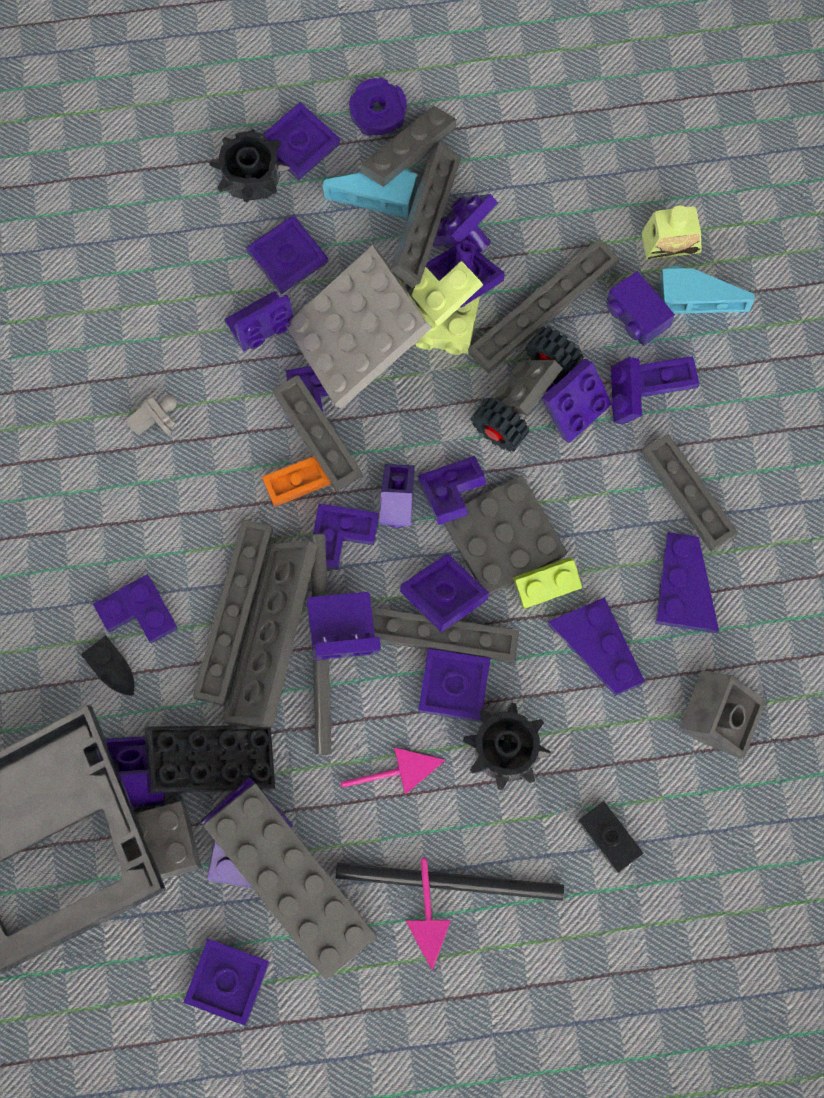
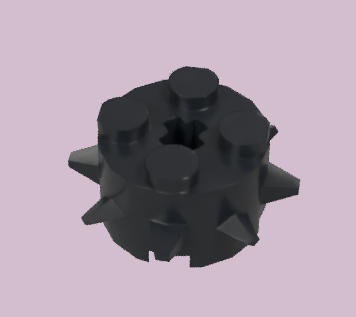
M254 129L235 134L236 138L234 139L224 137L222 139L223 145L219 153V159L209 163V166L221 170L222 180L217 189L220 192L228 190L233 197L243 199L246 203L249 200L266 199L272 194L277 193L276 186L280 178V172L290 169V165L279 162L277 158V151L281 146V141L279 139L268 141L263 134L255 132Z
M511 703L507 712H499L495 716L484 709L479 711L482 725L476 735L464 736L463 742L475 748L476 761L470 769L471 773L485 772L488 776L495 778L498 790H503L507 781H514L518 778H523L531 784L535 782L532 767L536 759L551 756V751L540 745L538 731L544 724L543 720L538 719L529 722L525 716L518 714L516 703ZM504 740L511 741L510 746L515 748V751L511 750L510 753H505L498 744L503 745Z

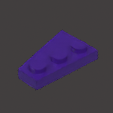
M668 532L665 541L655 624L718 633L719 627L699 537Z
M605 597L548 621L547 625L589 666V669L614 696L645 683Z

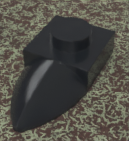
M106 635L81 654L105 685L123 695H134L135 685L131 668Z

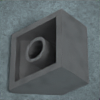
M702 670L679 728L699 742L737 758L744 759L766 701L732 675Z

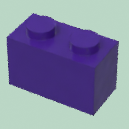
M638 271L609 290L606 301L609 312L613 317L620 318L625 324L628 335L633 340H638L642 346H645L671 327L675 314Z

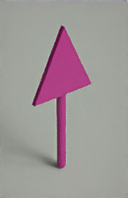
M394 748L399 768L342 781L340 785L344 788L400 774L404 793L406 794L445 760Z
M423 857L421 858L426 920H406V923L431 970H433L451 920H432L427 859Z

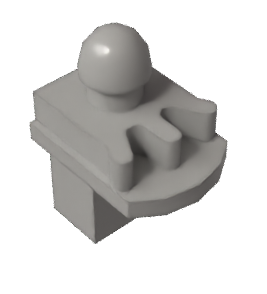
M166 396L159 403L151 397L142 403L143 406L125 421L138 435H141L155 422L170 435L173 433L171 428L176 423L167 412L176 407V398L174 396Z

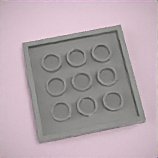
M373 245L289 321L291 325L287 327L329 397L340 409L432 329V326L398 277L390 271L391 267L380 251Z

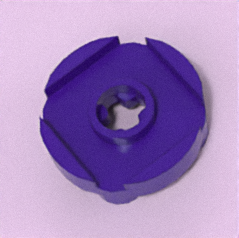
M373 78L360 83L356 87V92L353 96L351 95L349 100L351 119L360 128L361 133L367 136L384 135L401 128L407 112L406 97L403 90L398 85L395 87L389 84L388 80L382 78ZM375 102H379L381 106H386L381 111L372 110Z

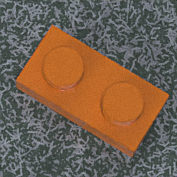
M314 457L262 477L274 507L331 485Z

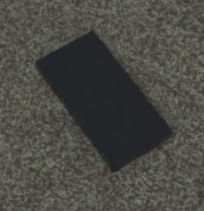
M236 725L153 726L145 728L148 794L234 791L248 777L261 790L275 789L271 727Z

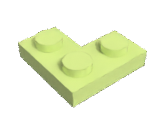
M461 261L440 281L425 267L421 282L415 286L411 296L439 326L481 288L483 284ZM403 280L400 281L402 285L406 284Z

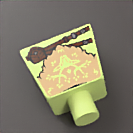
M679 205L673 209L656 211L642 230L641 234L646 260L702 252L701 230L696 207Z

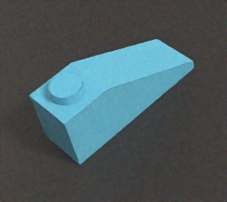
M408 169L402 171L384 187L362 173L325 179L323 182L324 199L405 218L409 216L417 190V174L412 173Z
M670 266L667 269H662L659 279L660 298L674 314L750 312L755 300L753 293L693 268Z

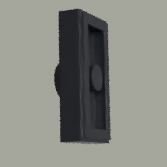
M604 801L578 820V823L616 873H619L644 854Z

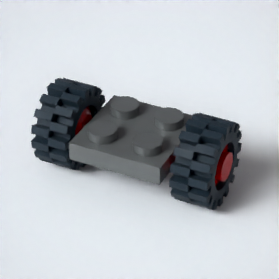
M541 327L525 348L528 351L527 355L532 357L531 360H524L514 367L513 375L508 382L500 386L495 392V398H486L472 415L471 421L473 426L477 428L479 433L484 434V438L490 439L495 446L499 445L503 450L506 449L508 452H514L529 433V426L526 425L525 420L520 419V415H528L555 378L562 380L583 360L584 356L581 354V350L575 347L576 344L573 341L567 340L568 337L566 335H560L558 330L555 329L553 331L551 327Z

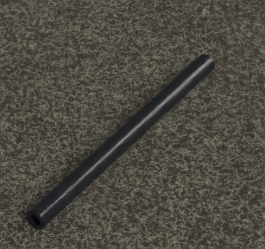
M337 862L336 879L423 887L421 870ZM428 871L429 888L563 901L564 884Z

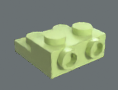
M480 296L462 308L459 307L439 326L419 305L420 311L432 326V329L414 345L424 350H431L433 348L443 349L453 355L469 354L468 348L472 342Z

